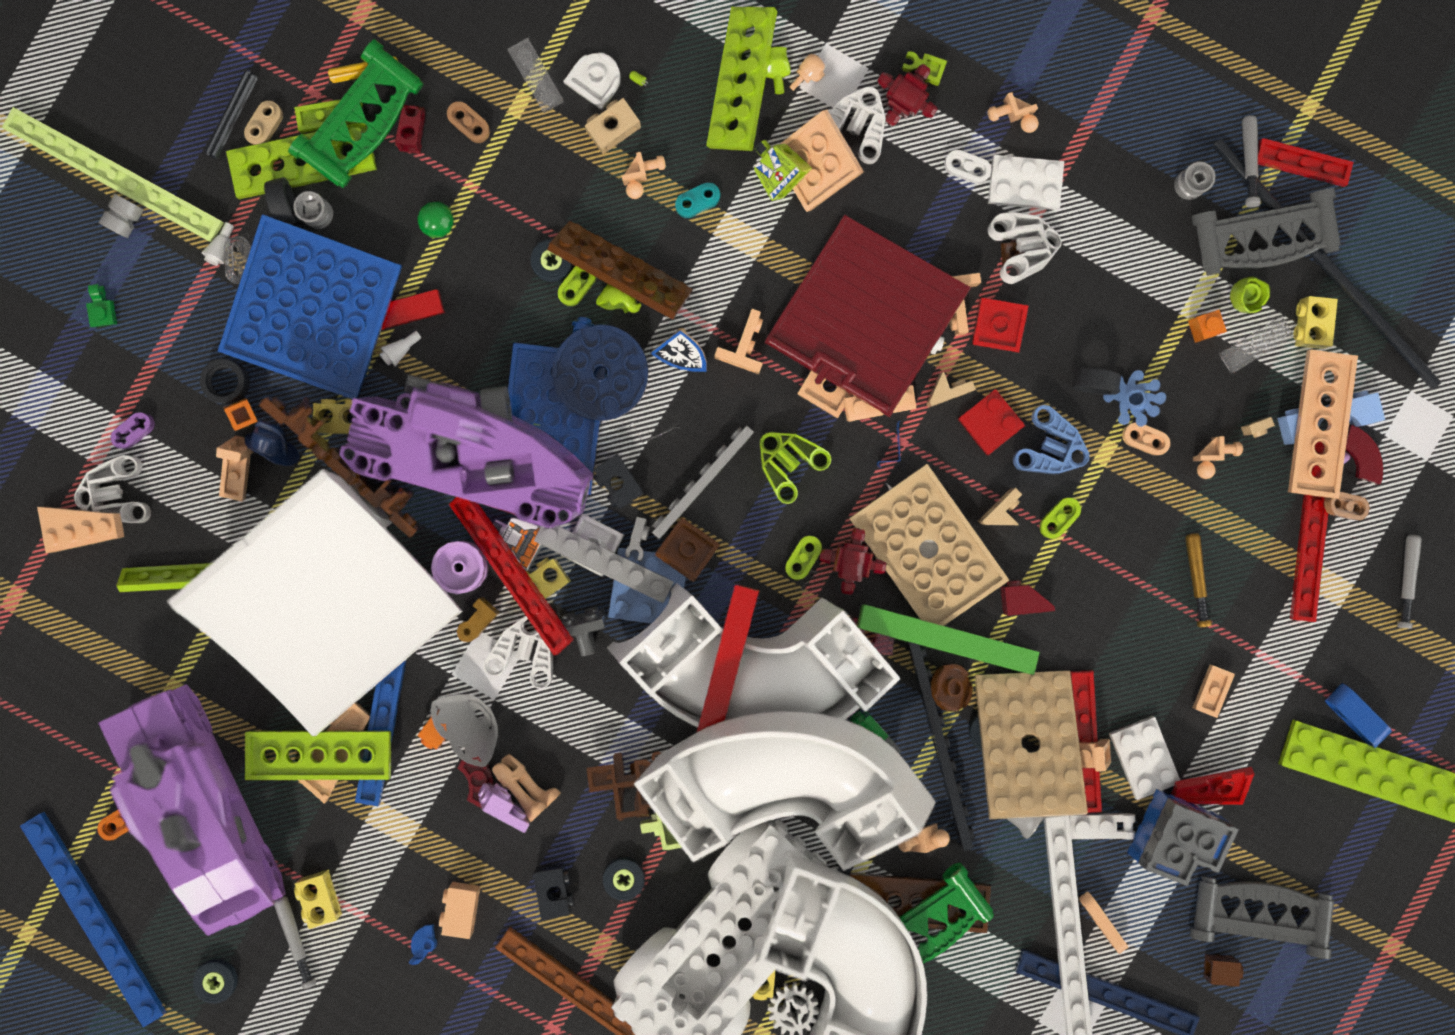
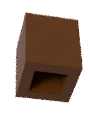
M1205 954L1203 977L1210 984L1240 986V979L1243 978L1244 973L1240 961L1234 956Z

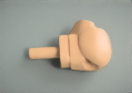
M809 54L796 71L800 76L789 87L794 91L803 80L807 83L811 80L815 82L820 81L825 76L823 72L825 69L824 62L817 55Z

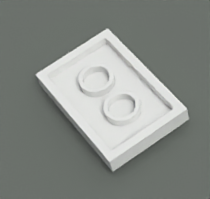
M994 155L992 157L988 204L1059 210L1064 161Z
M1154 716L1109 733L1135 799H1142L1154 794L1156 789L1162 791L1174 786L1175 781H1180Z

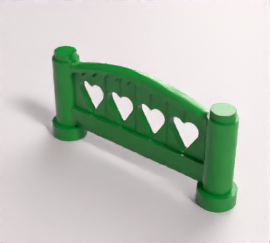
M375 39L367 45L361 55V59L368 64L317 132L311 139L303 133L300 134L288 150V153L296 159L301 158L336 186H341L342 188L351 180L349 175L350 169L367 158L389 134L402 111L407 95L411 92L417 94L423 86V82L420 81L421 79L383 50V45ZM374 84L394 86L397 90L396 94L390 96L391 99L388 103H382ZM360 103L380 105L382 112L376 114L375 121L368 122ZM346 122L364 123L368 129L365 133H361L362 137L360 140L354 141L351 138ZM331 140L350 142L353 144V149L347 152L345 159L340 160L337 158Z
M962 863L953 864L944 872L943 879L947 885L899 917L908 931L927 937L926 942L919 943L917 947L923 964L934 959L955 944L975 921L980 920L986 923L994 916L993 909L967 876L968 871ZM947 905L966 911V914L963 917H958L956 922H949ZM928 918L945 923L946 928L939 930L934 936L928 933Z

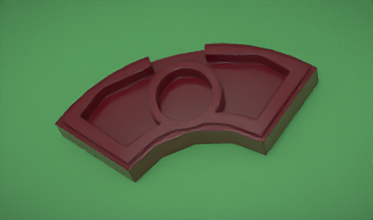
M1349 425L1346 451L1350 453L1355 461V477L1381 485L1383 479V460L1379 448L1366 432L1356 426Z
M478 756V757H475V758H472V759H474V760L478 759V761L481 762V760L479 759V756ZM461 760L457 769L465 775L469 782L467 801L482 808L478 792L484 783L488 784L489 782L494 785L491 769L488 764L485 767H479Z

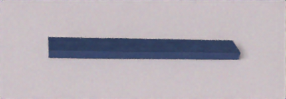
M1022 949L1015 972L1061 990L1059 962ZM1086 972L1089 1001L1179 1035H1194L1200 1019L1197 1014Z

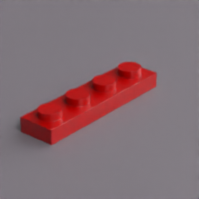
M1265 138L1259 140L1258 165L1342 187L1348 185L1354 162Z

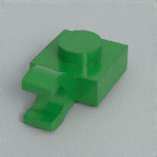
M99 284L88 285L89 295L93 300V303L86 304L90 327L97 328L117 325L114 302L111 300L106 301L104 286H99Z

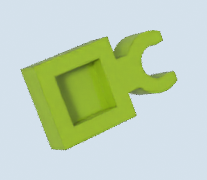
M908 52L906 58L911 59L913 64H903L902 70L913 72L921 64H924L930 68V74L925 82L938 86L947 61L926 53L923 59H919L916 53Z

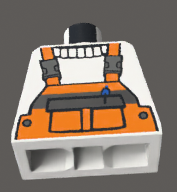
M511 518L509 524L506 525L496 519L493 523L494 527L522 567L526 570L531 569L543 546L534 541L541 526L522 521L518 518Z

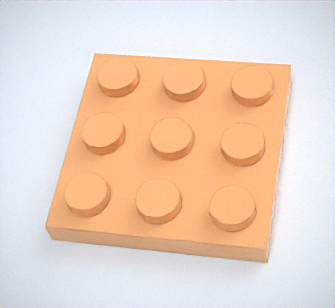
M828 110L820 112L780 143L788 145L812 167L811 171L793 188L806 212L813 210L864 172Z

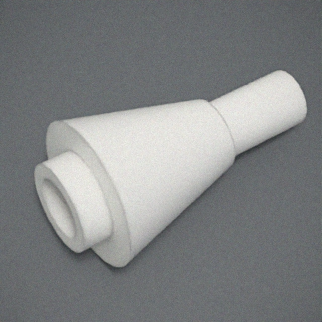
M225 222L220 234L202 251L205 261L215 266L225 263L228 239L234 229L233 225Z
M415 331L405 339L381 347L383 352L380 356L388 366L390 364L396 366L410 347L422 338Z

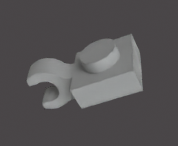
M636 518L630 545L625 552L626 558H629L632 551H638V561L640 562L644 557L643 549L640 546L642 540H647L650 527L646 526L647 521L644 518Z

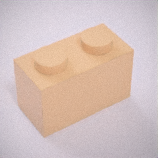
M452 882L448 889L444 890L442 903H446L445 912H441L439 926L442 927L441 935L471 938L474 933L480 886Z

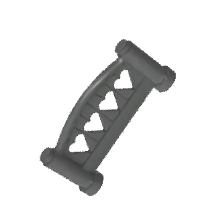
M1335 188L1312 192L1309 194L1311 203L1218 221L1216 211L1191 216L1193 226L1197 228L1204 272H1206L1207 276L1220 274L1222 267L1252 269L1281 265L1307 256L1318 249H1324L1325 254L1340 251L1339 246L1341 243L1333 201L1336 198ZM1302 221L1314 233L1315 237L1312 241L1305 239L1300 243L1296 240V234ZM1278 226L1291 238L1289 245L1273 246L1272 239ZM1254 231L1267 242L1265 250L1260 248L1255 252L1249 250L1248 245ZM1231 235L1243 246L1244 251L1242 254L1234 253L1232 256L1225 254V248Z
M1202 876V879L1199 880L1194 926L1190 928L1189 937L1200 941L1214 942L1215 932L1298 943L1306 945L1307 955L1331 959L1332 948L1329 947L1334 908L1333 895L1318 893L1317 897L1313 898L1300 891L1266 882L1240 881L1218 884L1216 883V878ZM1224 895H1228L1229 898L1235 896L1239 898V904L1229 916H1227L1221 903V898ZM1249 898L1253 902L1261 900L1263 904L1262 908L1252 919L1244 906L1245 900ZM1270 902H1275L1276 905L1284 903L1286 909L1274 923L1267 906ZM1294 905H1297L1300 909L1303 907H1308L1309 909L1308 915L1299 926H1297L1291 913V908Z

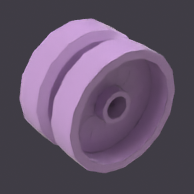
M456 541L447 543L437 551L433 557L431 570L435 581L446 592L461 594L473 591L483 584L488 575L489 563L476 544L467 541ZM458 563L463 565V570L460 572L457 570L460 567L457 565Z

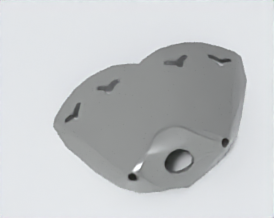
M469 694L445 696L432 701L431 715L433 724L438 733L450 741L454 753L466 763L485 767L492 758L498 737V726L491 708L478 697ZM436 706H437L438 708H440V711H439L438 715H437ZM481 710L484 717L481 719L477 718L475 711ZM440 724H446V730H447V731H445V730H444V727L441 726ZM458 746L465 747V753ZM478 756H479V759L481 760V762L478 761V759L474 760V759H472V758H475V757H478Z

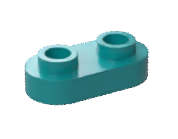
M704 183L679 195L675 202L677 213L683 218H691L716 206L720 200L719 188L713 183ZM706 191H711L713 193V196L711 198H706L704 196V193ZM690 201L692 205L689 208L683 207V202Z

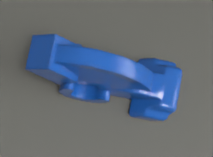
M434 924L424 925V927L415 932L411 940V950L414 956L409 961V964H419L429 952L437 947Z

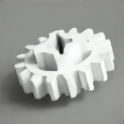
M793 982L790 988L787 983H784V990L777 987V996L773 995V998H770L773 1004H768V1011L771 1012L769 1020H775L773 1027L776 1029L781 1026V1034L788 1030L790 1035H794V1031H798L800 1035H803L802 1029L804 1028L810 1031V1022L816 1024L817 1019L814 1015L819 1014V1008L815 1007L818 1005L817 998H812L814 996L813 991L806 992V985L804 984L797 988L796 982ZM785 998L784 1003L782 1005H779L781 1000ZM790 1002H792V1005L797 1010V1016H795L794 1012H792V1010L790 1009ZM808 1013L807 1016L803 1020H801L803 1015Z

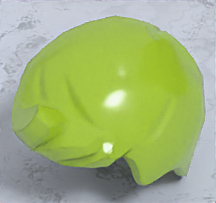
M1247 277L1239 280L1230 291L1232 306L1241 313H1256L1262 310L1261 306L1265 305L1270 297L1269 285L1256 277Z
M609 284L603 289L596 301V304L604 309L614 310L621 308L624 310V313L629 311L636 313L641 307V303H637L636 299Z

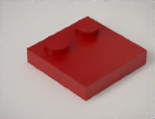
M980 298L972 344L1019 352L1029 306Z
M996 389L958 418L986 455L992 453L1025 426Z

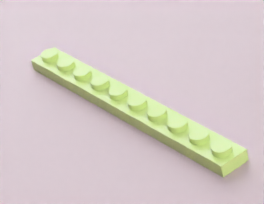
M12 107L1 127L210 242L218 235L224 224L221 220Z

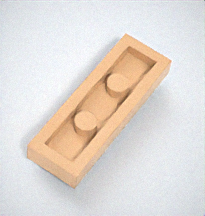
M913 385L909 386L893 413L917 409ZM855 396L843 398L846 419L849 422L884 415Z

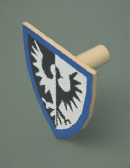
M679 328L676 333L650 352L657 359L672 367L692 372H707V360L702 348L686 333L687 331L684 328Z

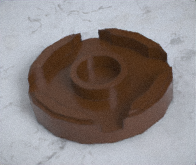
M943 665L935 671L932 677V697L942 710L949 712L959 711L965 708L972 698L973 685L972 682H969L968 678L970 675L960 665Z

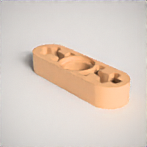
M1087 891L1078 899L1116 952L1120 954L1129 948L1092 895Z

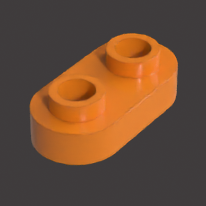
M119 809L103 818L98 824V833L105 840H114L129 831ZM111 823L116 825V830L111 828Z

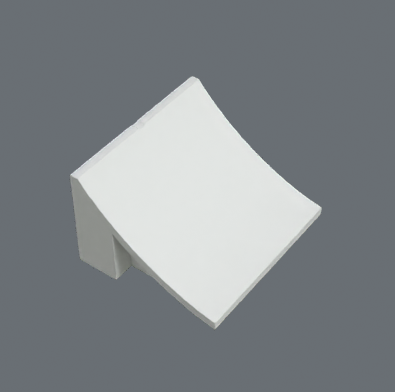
M322 470L244 538L239 540L168 601L174 610L201 629L254 675L299 720L312 736H317L462 612L435 579L386 529L392 522L384 510L379 506L375 508L340 476Z

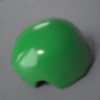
M439 201L428 202L421 207L417 217L419 228L425 235L431 238H442L449 234L454 224L451 209Z

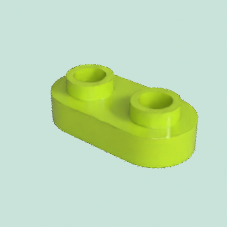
M575 266L560 285L558 298L566 306L577 305L595 283L597 277L589 274V278L583 280L581 279V274L586 271ZM568 291H574L575 295L573 298L566 297Z
M1073 498L1061 499L1041 520L1039 525L1041 534L1050 539L1060 537L1079 517L1081 513L1079 502ZM1066 505L1071 509L1069 514L1064 513L1063 509ZM1050 522H1052L1055 525L1053 531L1048 530V524Z
M803 537L786 562V573L792 579L799 580L806 577L820 555L822 546L816 537ZM807 543L813 544V551L807 552L805 545ZM795 563H799L801 565V570L799 572L793 571V565Z

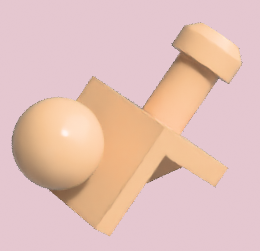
M1012 92L1008 93L1004 98L1003 106L997 108L993 106L988 109L987 113L991 121H996L1000 116L1008 114L1010 122L1022 119L1021 128L1027 133L1034 132L1038 128V119L1033 115L1038 109L1037 104L1030 105L1014 97Z
M641 152L636 153L637 156L626 173L622 175L624 186L627 185L626 193L630 198L638 199L643 195L644 189L639 182L647 181L645 171L657 168L659 170L665 169L666 165L663 156L660 155L656 156L657 159L643 161Z
M1224 436L1213 437L1212 441L1197 456H1193V461H1202L1197 467L1198 475L1203 479L1213 477L1215 466L1210 461L1224 460V454L1240 456L1243 452V445L1240 442L1224 444Z
M933 823L923 827L920 834L899 843L898 847L902 852L927 853L939 847H945L949 843L950 837L945 830L938 829L937 824Z

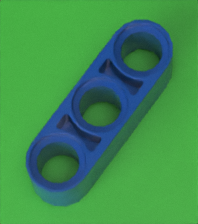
M1343 683L1325 699L1326 704L1365 743L1373 746V748H1376L1392 732L1391 728L1351 688Z

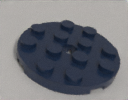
M594 325L574 332L562 343L553 363V379L560 399L571 411L590 420L607 421L625 415L639 403L648 383V364L642 348L632 336L613 326ZM602 366L607 369V377L599 380L595 378L594 371L597 367Z

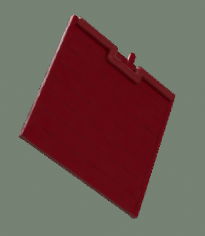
M844 215L768 335L765 344L818 374L815 378L817 385H820L826 379L890 418L971 287Z

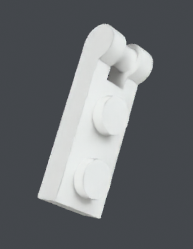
M1100 813L1069 815L1071 839L1132 840L1135 838V831L1133 830L1135 814ZM1117 822H1123V830H1117Z

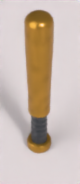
M1191 533L1186 535L1185 540L1194 598L1197 600L1199 616L1197 626L1208 627L1212 626V621L1208 619L1205 598L1207 597L1201 539L1199 534Z

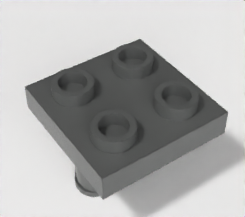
M591 607L584 610L585 613L575 615V612H571L561 616L560 621L569 634L576 637L581 656H588L595 652L594 647L596 645L592 631L605 628L606 613L604 608Z

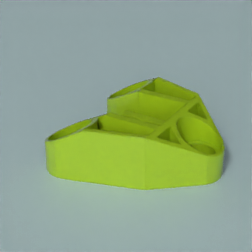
M766 433L760 440L762 470L778 500L784 504L792 503L797 498V488L771 459L775 457L791 473L800 462L784 447L787 444L813 469L822 471L831 464V455L825 449L797 434ZM765 438H775L777 447L774 450H767L763 444ZM821 453L826 456L827 463L823 467H818L814 464L813 459L816 454ZM788 486L792 488L794 495L790 500H784L780 496V491L783 487Z

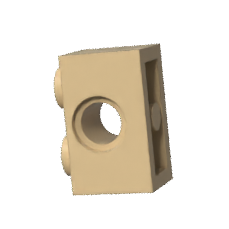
M624 98L609 103L606 107L607 110L600 115L598 113L594 114L587 120V124L584 125L586 132L602 154H605L641 128L639 119ZM610 120H615L618 122V125L614 129H608L605 127L606 123Z

